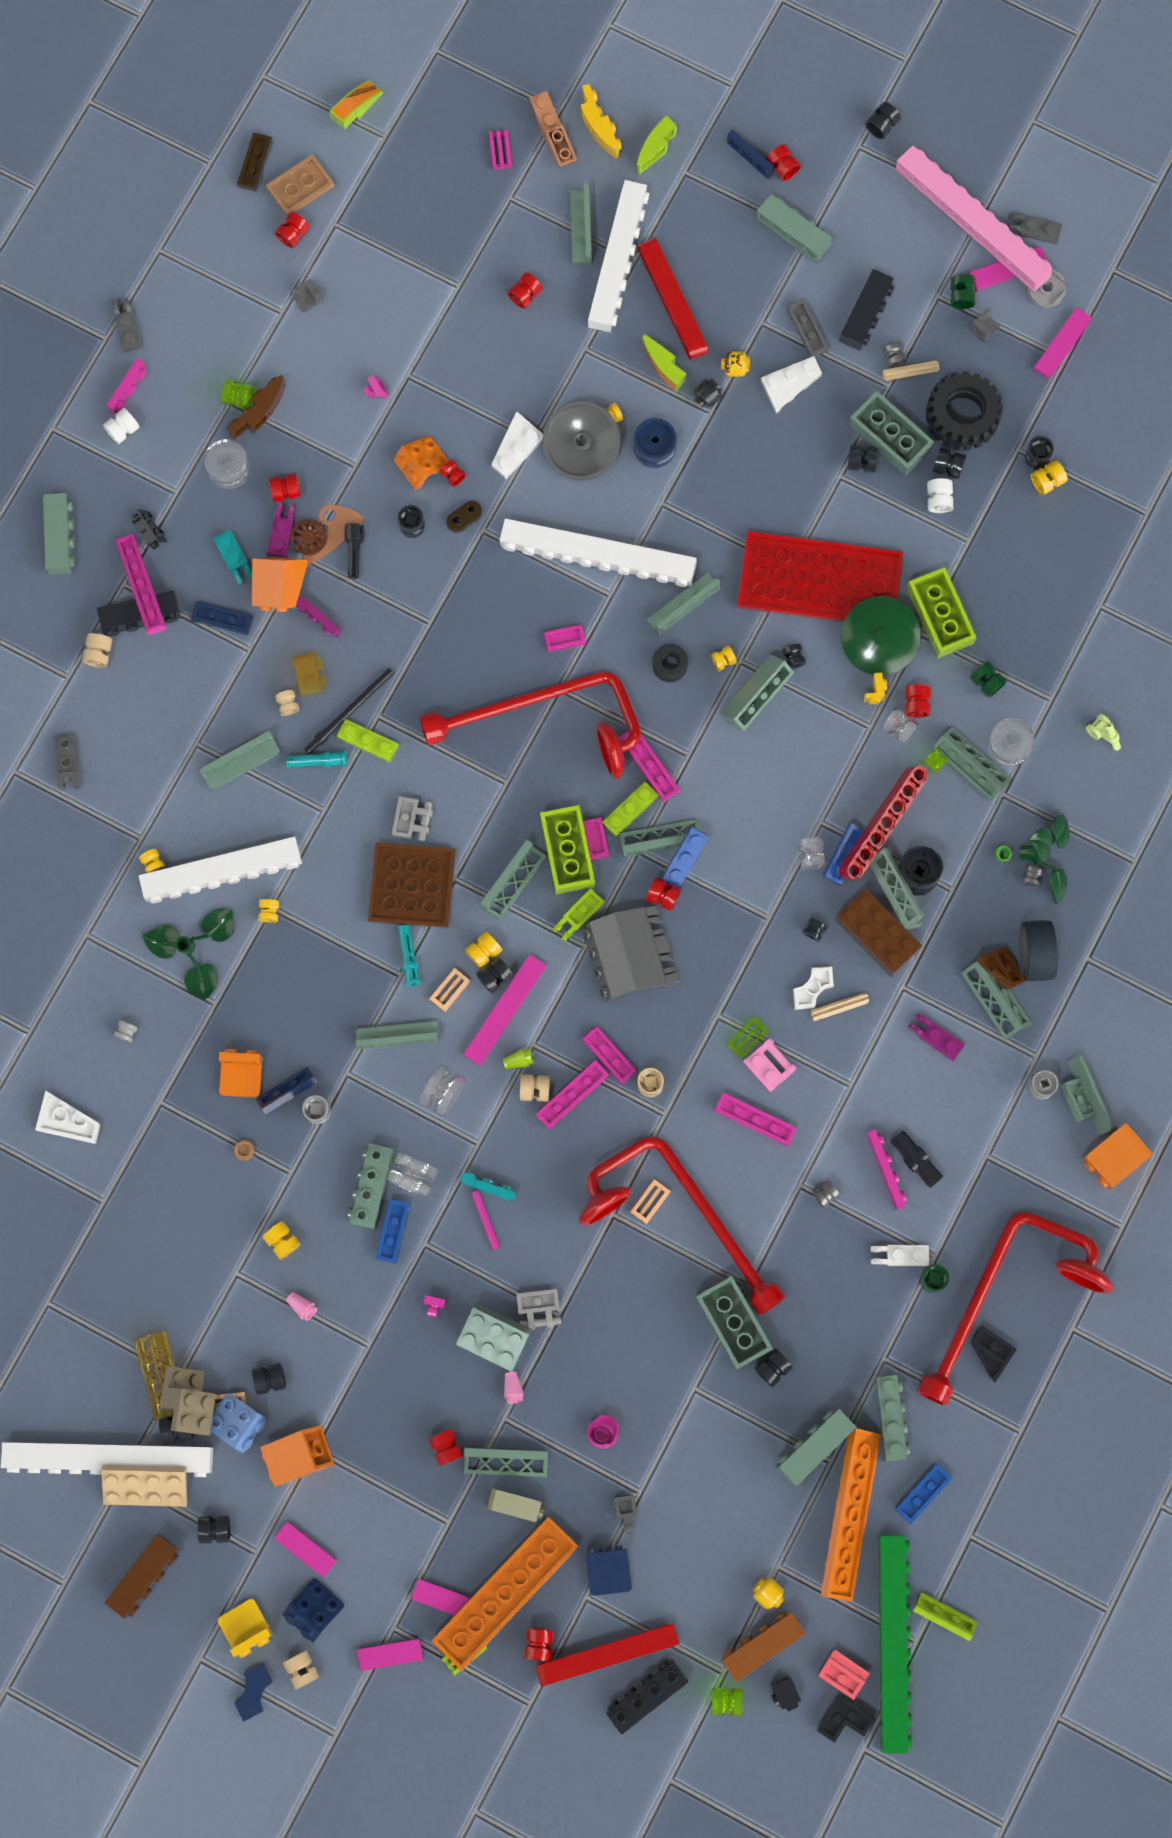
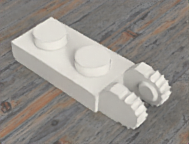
M929 1245L871 1247L872 1252H887V1259H871V1264L929 1266Z

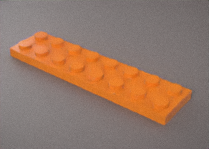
M855 1428L847 1437L846 1452L843 1459L844 1464L822 1582L821 1596L853 1602L881 1434Z
M548 1517L434 1637L432 1642L463 1671L579 1546Z

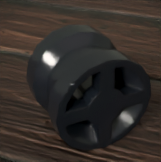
M810 918L808 927L804 928L802 933L808 938L820 942L822 939L821 934L828 927L822 922Z

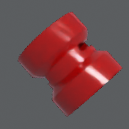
M454 460L448 461L439 471L444 478L448 479V483L452 487L459 485L467 475L462 469L458 468V464Z

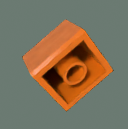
M281 557L252 558V606H259L260 610L266 611L275 608L277 612H287V608H295L308 565V559Z
M1125 1123L1083 1158L1085 1161L1083 1164L1089 1172H1094L1098 1176L1097 1181L1103 1188L1107 1187L1110 1190L1150 1158L1153 1153L1128 1124Z
M321 1425L298 1431L260 1447L262 1459L267 1465L269 1478L274 1487L335 1465Z

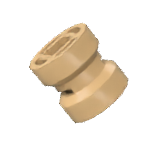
M286 690L275 695L276 702L280 705L279 712L281 716L292 715L299 711L298 703L294 700L296 696L293 690Z

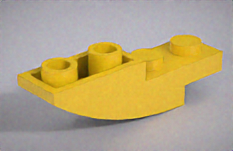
M590 84L583 85L582 95L585 101L584 104H581L583 121L595 141L615 159L619 158V150L622 148L619 138L616 139L614 135L616 133L614 122H610L608 115L603 116L601 107H597L596 91L591 89Z

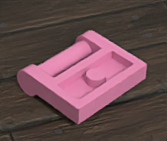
M771 1038L743 1061L769 1092L774 1090L797 1069L774 1045L775 1042ZM767 1049L785 1069L782 1074L763 1054Z

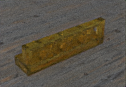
M166 1332L150 1334L134 1340L154 1421L172 1416L174 1410L163 1408L164 1413L160 1414L158 1407L161 1402L166 1366L174 1367ZM145 1341L148 1348L147 1353L145 1352L143 1346V1342ZM149 1363L152 1364V1373L149 1370ZM154 1383L157 1384V1393L154 1390Z

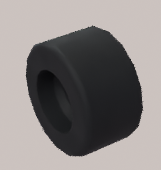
M665 644L659 647L653 656V671L662 681L676 682L686 674L688 656L680 646ZM666 657H674L677 659L678 665L675 669L668 670L664 668L663 660Z

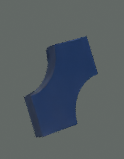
M264 1663L244 1673L246 1679L244 1693L234 1702L243 1722L263 1712L261 1704L262 1694L265 1688L272 1683Z

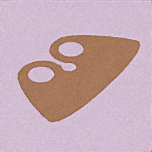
M329 504L324 506L319 512V519L323 525L328 526L326 545L315 555H303L304 559H308V564H311L329 554L344 542L345 524L357 523L361 525L364 516L339 505ZM328 509H332L336 513V517L332 521L324 519L323 514ZM320 528L316 534L323 533L322 529ZM323 536V537H317L318 540H320L321 542H323L324 536ZM318 543L314 544L316 549L321 546ZM304 544L301 545V550L303 551L305 546ZM308 546L307 551H313L312 547Z

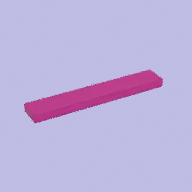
M134 533L115 539L147 634L151 635L166 630L167 628Z
M532 955L528 956L463 1056L479 1066L482 1065L547 967L546 964Z

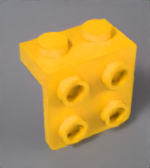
M254 1599L247 1600L220 1616L217 1620L232 1648L230 1652L233 1657L239 1655L240 1658H243L252 1652L250 1648L255 1645L259 1647L270 1642L268 1637L274 1635Z

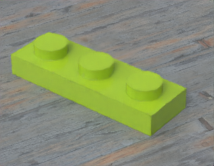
M345 719L337 734L338 739L391 763L399 747L398 743Z
M644 782L602 822L603 825L617 837L659 795Z
M922 1592L918 1596L913 1612L968 1641L972 1639L978 1623Z

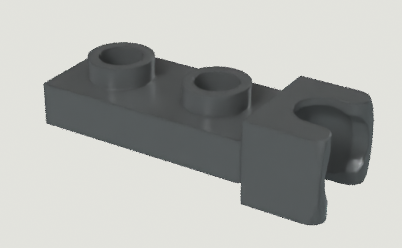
M76 735L55 736L58 788L64 791L66 783L72 781L75 788L79 789L80 777Z

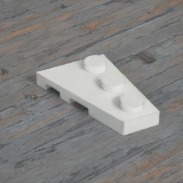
M813 356L761 377V383L775 413H778L796 395L816 381L822 375V372Z
M516 412L491 464L492 468L505 479L543 442V434L518 412Z
M45 1091L35 1130L96 1144L101 1124Z

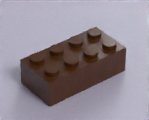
M864 889L835 919L891 978L922 948V945L867 889Z

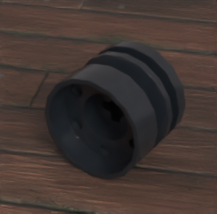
M916 846L906 852L898 868L914 896H923L930 893L938 883L943 872V861L934 849L926 846Z

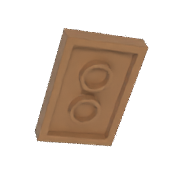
M313 154L266 184V189L286 216L291 211L297 212L335 187L334 182Z

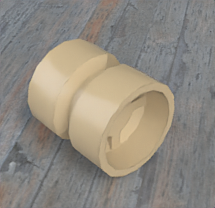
M87 634L85 643L87 649L83 652L82 662L93 667H107L109 660L107 652L111 650L112 639L101 634Z
M647 1068L641 1071L637 1081L638 1091L641 1095L653 1098L658 1096L663 1090L664 1079L660 1071L655 1068Z
M521 1074L520 1101H532L533 1098H536L540 1102H549L550 1075H538L537 1078H534L533 1075Z
M307 1650L283 1662L287 1674L292 1675L290 1680L295 1690L320 1677L315 1666L310 1665L312 1659ZM305 1668L306 1674L300 1676L297 1671Z

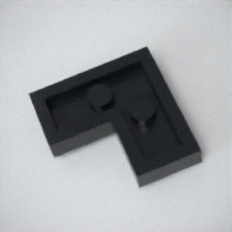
M839 1694L818 1726L817 1731L834 1743L846 1725L864 1737L875 1718Z

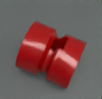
M785 144L777 146L766 157V160L774 166L773 169H776L775 173L782 181L792 178L802 166L795 156L791 157L792 152Z
M291 211L284 219L285 224L281 223L274 234L284 245L293 249L300 241L299 236H304L309 230L310 225L298 213Z
M524 272L517 280L518 284H513L507 291L510 300L521 309H526L532 302V297L535 298L543 290L541 283L528 272Z
M296 473L287 474L284 476V479H281L280 476L269 478L274 503L285 501L286 497L290 500L301 498Z
M923 684L906 686L905 699L908 702L905 703V715L912 718L930 716L931 706L928 700L931 699V687Z
M655 877L646 896V901L655 905L660 903L661 908L671 912L682 888L674 884L667 885L665 880Z
M453 1429L428 1439L431 1449L437 1452L435 1458L439 1467L463 1457L460 1446L455 1445L457 1439Z
M527 1628L526 1640L529 1644L525 1646L524 1658L551 1661L552 1649L549 1645L553 1643L554 1631Z

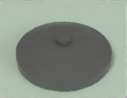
M586 401L572 402L559 408L547 422L543 434V449L548 462L558 473L573 480H590L604 474L617 459L621 445L619 427L613 416L603 407Z

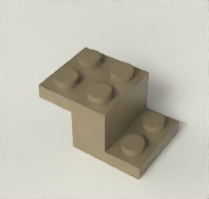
M166 1366L160 1408L174 1410L171 1431L210 1436L216 1394L202 1392L204 1371Z

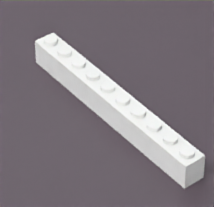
M505 519L500 537V545L507 551L519 550L526 555H541L545 559L557 558L565 563L577 562L581 566H596L603 571H610L611 569L618 571L622 575H629L630 573L642 579L654 578L661 583L674 582L680 587L692 586L697 565V558L510 519Z
M2 1442L1 1468H7V1472L19 1473L20 1469H28L27 1473H40V1469H48V1473L61 1474V1470H69V1474H82V1470H90V1474L102 1475L101 1469L103 1465L186 1467V1472L194 1473V1477H206V1473H212L213 1448Z

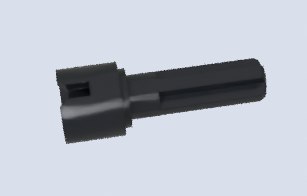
M349 523L345 524L344 541L348 543V578L355 580L359 578L360 544L364 542V525L360 527V524Z

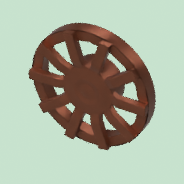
M314 519L301 520L292 528L290 540L293 548L298 553L308 556L315 555L325 547L327 533L321 523ZM310 523L309 529H306L304 524ZM313 524L317 525L314 530H312ZM301 525H302L303 530H304L303 532H302L301 530L297 529V528L300 527ZM321 528L323 533L316 534V532ZM295 531L301 534V536H294ZM324 536L323 542L317 539V537ZM301 539V541L297 545H295L294 540ZM318 543L321 546L316 549L314 544ZM302 544L305 545L304 551L298 548ZM308 546H311L313 551H307Z

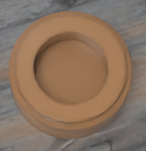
M241 1140L235 1145L234 1154L239 1160L248 1161L253 1158L255 1148L251 1142Z

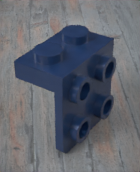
M622 1545L610 1546V1551L603 1552L601 1548L589 1549V1553L585 1554L590 1594L598 1596L629 1592L632 1586L627 1548L623 1549Z
M312 1579L288 1605L282 1615L290 1625H294L301 1632L305 1639L313 1643L344 1608V1603L318 1579Z

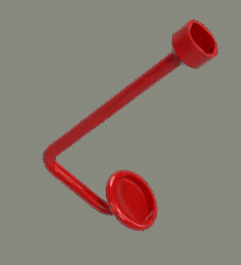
M606 671L593 673L448 718L435 711L419 715L426 743L430 746L443 742L449 729L597 684L606 683L612 687L629 729V736L620 741L613 728L605 722H599L596 726L601 754L606 768L613 779H619L622 776L625 763L623 752L633 749L639 743L641 737L640 725L622 681L615 674Z
M651 1136L642 1138L602 1162L589 1173L587 1189L592 1199L585 1205L580 1214L579 1224L581 1226H589L601 1220L620 1207L631 1196L632 1191L627 1186H616L602 1192L599 1187L600 1179L645 1150H657L753 1288L750 1303L759 1316L763 1315L786 1298L777 1283L762 1281L676 1154L664 1140Z
M1022 1212L1011 1217L1000 1236L937 1373L934 1372L923 1376L916 1392L934 1403L947 1406L954 1391L948 1377L1014 1235L1021 1225H1032L1084 1248L1087 1255L1085 1261L1073 1258L1058 1260L1055 1264L1056 1270L1066 1279L1094 1292L1109 1294L1113 1291L1114 1286L1109 1277L1096 1267L1099 1252L1095 1242L1084 1234L1035 1213Z

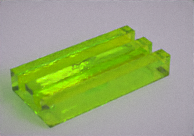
M754 1016L726 1046L742 1059L769 1032V1029ZM756 1023L757 1026L735 1047L733 1044ZM761 1028L763 1031L740 1052L739 1050Z

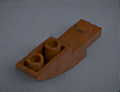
M282 375L272 378L265 388L257 390L251 398L253 407H248L240 418L234 419L229 423L226 429L233 441L247 429L254 434L273 414L286 385Z

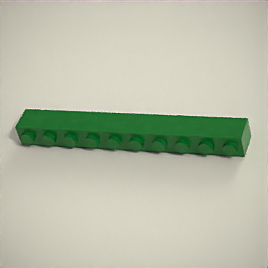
M878 1535L881 1752L908 1754V1748H912V1736L908 1735V1726H912L911 1713H908V1704H911V1691H908L907 1683H911V1670H907V1661H911V1649L907 1648V1639L911 1637L910 1626H907V1617H910V1605L906 1604V1596H910V1583H906V1574H910V1563L906 1561V1553H909L910 1545L909 1540H906V1536Z

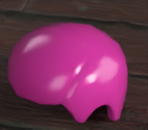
M599 1415L597 1419L590 1422L587 1430L589 1442L596 1448L606 1449L611 1447L617 1441L619 1435L617 1421L608 1415Z

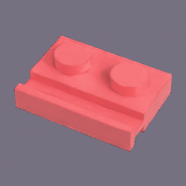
M835 1649L818 1674L819 1677L853 1700L870 1675L869 1672Z

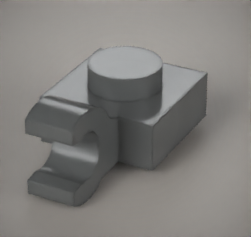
M635 1496L614 1498L617 1520L623 1519L625 1534L633 1533L632 1517L638 1516Z

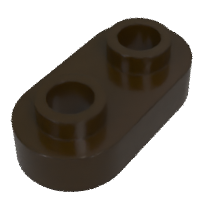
M468 501L447 517L448 529L451 532L460 533L478 521L482 516L481 505L476 501ZM470 508L476 509L474 512L468 511ZM459 519L460 522L455 524L453 523V520Z

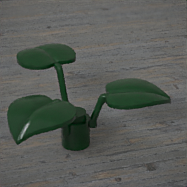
M1057 815L1054 818L1052 834L1048 828H1041L1028 838L1032 845H1021L1019 850L1021 860L1033 861V864L1044 866L1053 871L1050 874V888L1055 904H1059L1066 893L1067 876L1063 869L1057 870L1056 867L1041 861L1048 860L1051 849L1050 845L1057 843L1059 849L1067 845L1070 829L1064 815Z
M229 908L214 910L204 917L201 928L207 932L206 935L193 936L191 939L186 936L179 937L177 930L170 925L158 926L142 935L148 949L159 958L168 959L173 957L176 949L187 954V957L192 960L196 968H191L187 971L184 983L190 993L202 1000H206L214 992L217 985V973L210 964H204L200 967L199 963L192 956L196 947L195 941L206 939L210 936L216 942L228 940L234 932V912Z

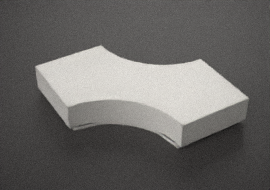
M832 967L812 968L811 977L808 982L801 987L793 989L794 1010L815 1009L818 995L822 991L834 987Z

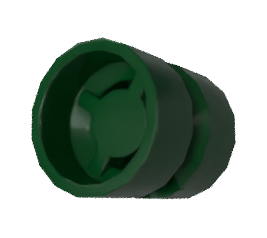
M968 274L953 276L951 278L950 290L952 293L950 295V306L955 309H970L974 307L975 277Z
M989 661L982 664L970 676V679L976 686H981V691L987 698L992 697L1007 683V680L1000 673H995L996 668Z
M938 1264L928 1266L920 1275V1284L929 1293L940 1292L949 1283L948 1271Z

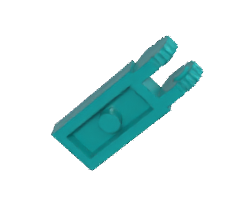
M229 529L214 537L213 540L230 572L235 576L238 584L243 582L237 570L243 567L247 577L251 579L252 572L248 566L249 564L231 530Z
M469 1172L462 1174L460 1178L465 1186L467 1185L470 1188L512 1202L515 1200L516 1193L513 1192V1188L502 1184L501 1187L493 1185L494 1181L482 1178V1181L477 1180L475 1175L469 1174Z

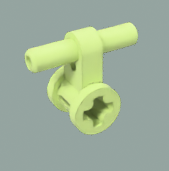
M1099 714L1096 721L1086 726V731L1094 739L1099 740L1102 737L1112 744L1114 750L1121 748L1118 731L1114 729L1113 724L1105 715Z

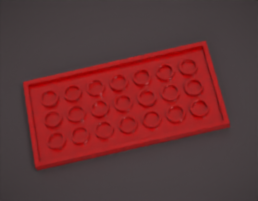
M747 531L737 608L844 622L848 613L863 600L877 596L897 599L903 552Z

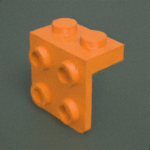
M431 436L403 445L393 459L415 490L421 488L428 476L438 473L443 465L449 461Z
M225 1049V1052H219V1061L221 1062L219 1093L222 1096L259 1097L263 1057L254 1050H245V1053H237V1050Z

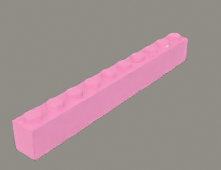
M912 146L897 160L896 170L1033 292L1050 278L1052 272L1050 263L1045 259L1042 260L1032 247L1025 245L1021 237L1014 235L1005 223H1000L990 210L983 208L978 199L972 198L963 186L957 185L953 178L940 170L936 162H931L922 150Z

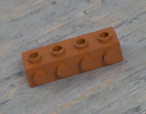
M786 1611L780 1613L775 1617L777 1621L772 1625L766 1623L758 1629L759 1634L753 1638L751 1635L744 1638L740 1642L742 1645L736 1650L732 1647L723 1653L724 1658L721 1660L736 1682L806 1634L791 1611L788 1614Z

